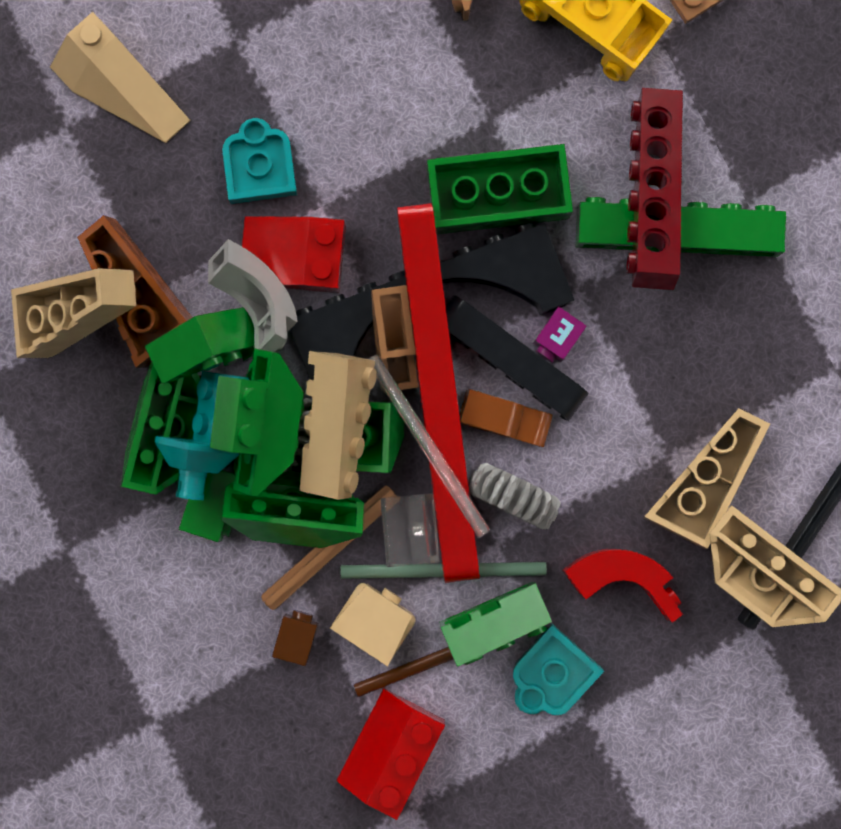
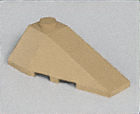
M91 12L66 35L50 68L73 93L100 106L102 109L120 117L164 143H167L191 121L94 12Z

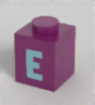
M558 306L533 342L538 347L536 353L550 363H553L555 359L561 363L587 326Z

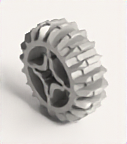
M487 463L480 464L470 479L469 492L471 495L540 529H549L559 513L558 509L561 503L556 496Z

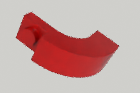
M615 548L597 550L579 557L562 569L584 599L589 598L609 583L625 580L641 586L666 620L673 623L683 615L678 608L682 604L678 596L670 587L663 588L666 583L673 579L671 574L655 560L640 553Z

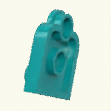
M251 118L246 120L241 125L238 133L229 136L225 140L222 148L230 204L297 195L292 150L288 136L279 129H271L270 125L263 119Z
M551 623L547 630L540 635L514 666L513 678L518 686L515 691L516 705L527 714H537L544 710L551 715H562L570 710L601 676L604 670Z

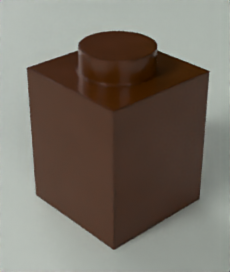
M293 610L292 615L285 614L283 616L272 657L302 666L307 665L319 624L312 621V614Z

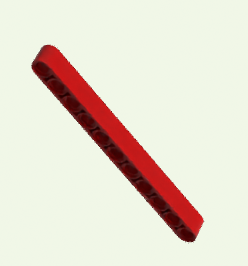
M432 203L397 207L445 583L480 579Z

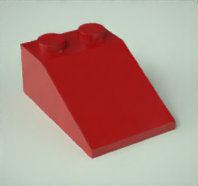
M245 216L242 247L264 262L279 278L285 288L330 293L340 292L346 231L344 220L319 217Z

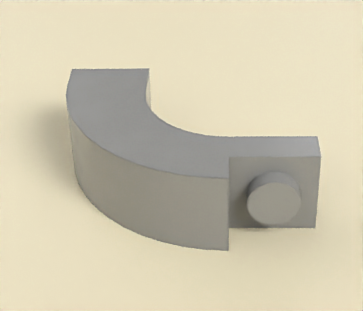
M228 239L209 260L208 284L235 298L248 312L254 325V346L256 349L272 352L279 351L287 342V332L298 322L293 301L282 282L264 262L247 249Z

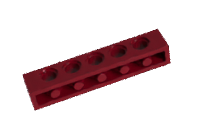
M642 87L639 100L633 101L631 106V121L636 122V130L631 131L630 151H635V160L630 162L629 181H635L634 190H630L628 211L634 212V221H629L627 230V242L633 243V253H628L626 273L632 274V287L674 290L680 277L683 90ZM651 126H657V127H659L660 129H655V128H653V127H651ZM649 155H655V156L659 157L660 159H654V158L650 157ZM648 185H655L660 189H652ZM653 215L659 218V220H651L647 216ZM653 246L657 248L660 252H652L648 250L646 247Z

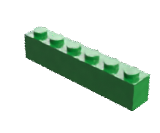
M588 197L585 202H580L577 207L575 248L633 250V243L627 242L629 221H634V212L628 211V199H621L619 203H606L605 198ZM689 202L687 207L681 206V253L778 257L785 252L786 211H776L775 206L758 205L755 206V210L742 209V205L734 203L722 204L721 208H708V203ZM653 215L647 216V217L650 218L651 220H655V221H658V220H659V218H657L656 216H653ZM653 246L646 247L650 251L660 252Z

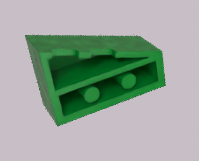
M244 307L198 315L145 345V348L161 383L165 384L201 371L211 370L221 364L228 366L243 359V362L253 359L255 349L254 325Z

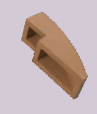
M402 285L371 290L381 390L385 393L418 388L414 359L416 352L407 286Z

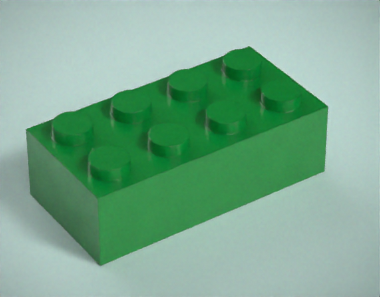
M565 144L427 159L428 184L434 212L436 235L525 225L531 222L542 223L568 220L573 213Z

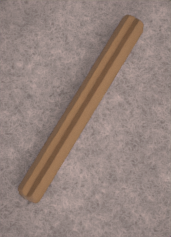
M383 486L364 503L363 531L398 501L397 495L389 486ZM354 539L324 548L314 547L261 595L263 602L271 610H276Z

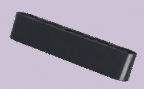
M454 295L446 305L448 329L453 339L468 350L469 348L473 349L479 354L478 357L495 370L498 368L506 374V378L521 389L526 388L533 393L532 397L550 410L551 408L561 414L559 417L569 422L588 396V392L458 296Z

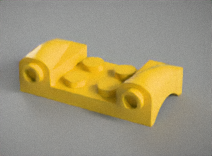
M519 0L522 6L521 10L528 19L545 22L551 15L604 54L601 59L603 72L613 81H628L672 22L670 17L647 0Z

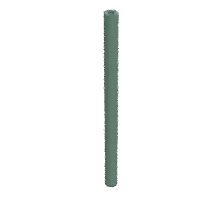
M546 562L478 563L480 577L546 576L547 573ZM442 563L341 565V579L444 577Z

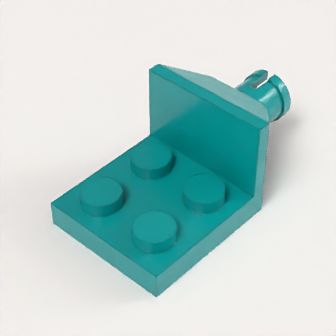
M202 371L201 380L197 385V412L192 421L193 440L163 436L155 437V444L169 467L179 469L180 475L176 497L204 500L207 473L218 474L239 455V453L210 448L218 376L249 380L248 377Z

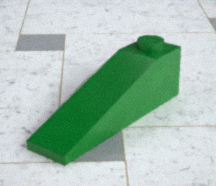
M368 401L371 412L367 423L364 424L362 438L364 439L365 446L362 456L358 459L356 471L391 473L404 438L405 403Z

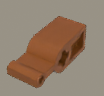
M472 389L466 390L459 413L460 423L539 447H544L553 417V414Z

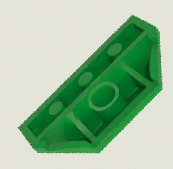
M255 348L253 360L249 365L246 377L249 380L267 382L269 385L266 389L269 394L265 396L268 400L265 403L267 408L263 411L266 416L262 418L265 423L262 425L264 430L261 432L263 436L260 440L262 445L259 447L261 452L258 455L239 453L234 459L236 477L233 481L234 490L250 496H258L293 464L294 455L299 444L298 429L300 417L304 411V392L281 355L276 352Z
M151 361L142 385L125 451L121 487L156 495L179 480V469L169 467L155 444V437L163 436L193 440L192 421L197 412V385L201 380L198 373L162 384Z
M289 471L283 472L258 496H250L234 490L233 482L225 486L222 521L254 541L324 548L362 536L364 502L353 495L351 498L337 500L300 491L301 472Z

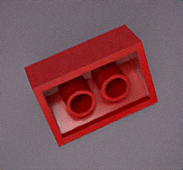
M383 688L336 781L366 805L398 820L445 727V719Z

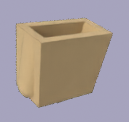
M360 583L330 626V629L388 667L390 661L413 628L416 619L413 613L399 605L402 598L392 591L384 588L381 593L368 583Z

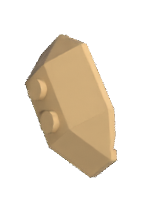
M732 505L709 533L715 584L769 626L780 627L826 622L841 603V588Z

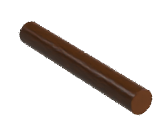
M449 647L443 648L355 683V691L358 697L451 661L453 656Z

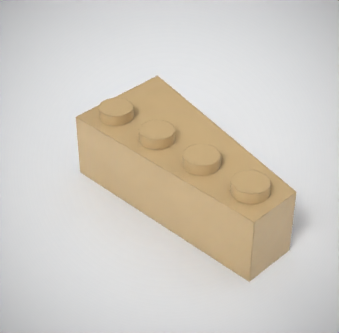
M98 268L11 289L17 358L53 357L135 307L136 288L133 270Z

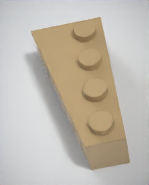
M309 351L308 364L315 365L314 380L310 379L307 381L306 395L312 396V409L304 418V429L306 434L310 436V440L302 448L300 491L337 500L351 498L358 485L357 463L363 454L365 446L364 439L362 438L364 424L367 423L371 412V407L368 403L370 389L374 387L377 378V372L374 368L375 360L339 353Z
M738 408L643 518L703 549H708L711 543L709 533L728 510L770 423Z

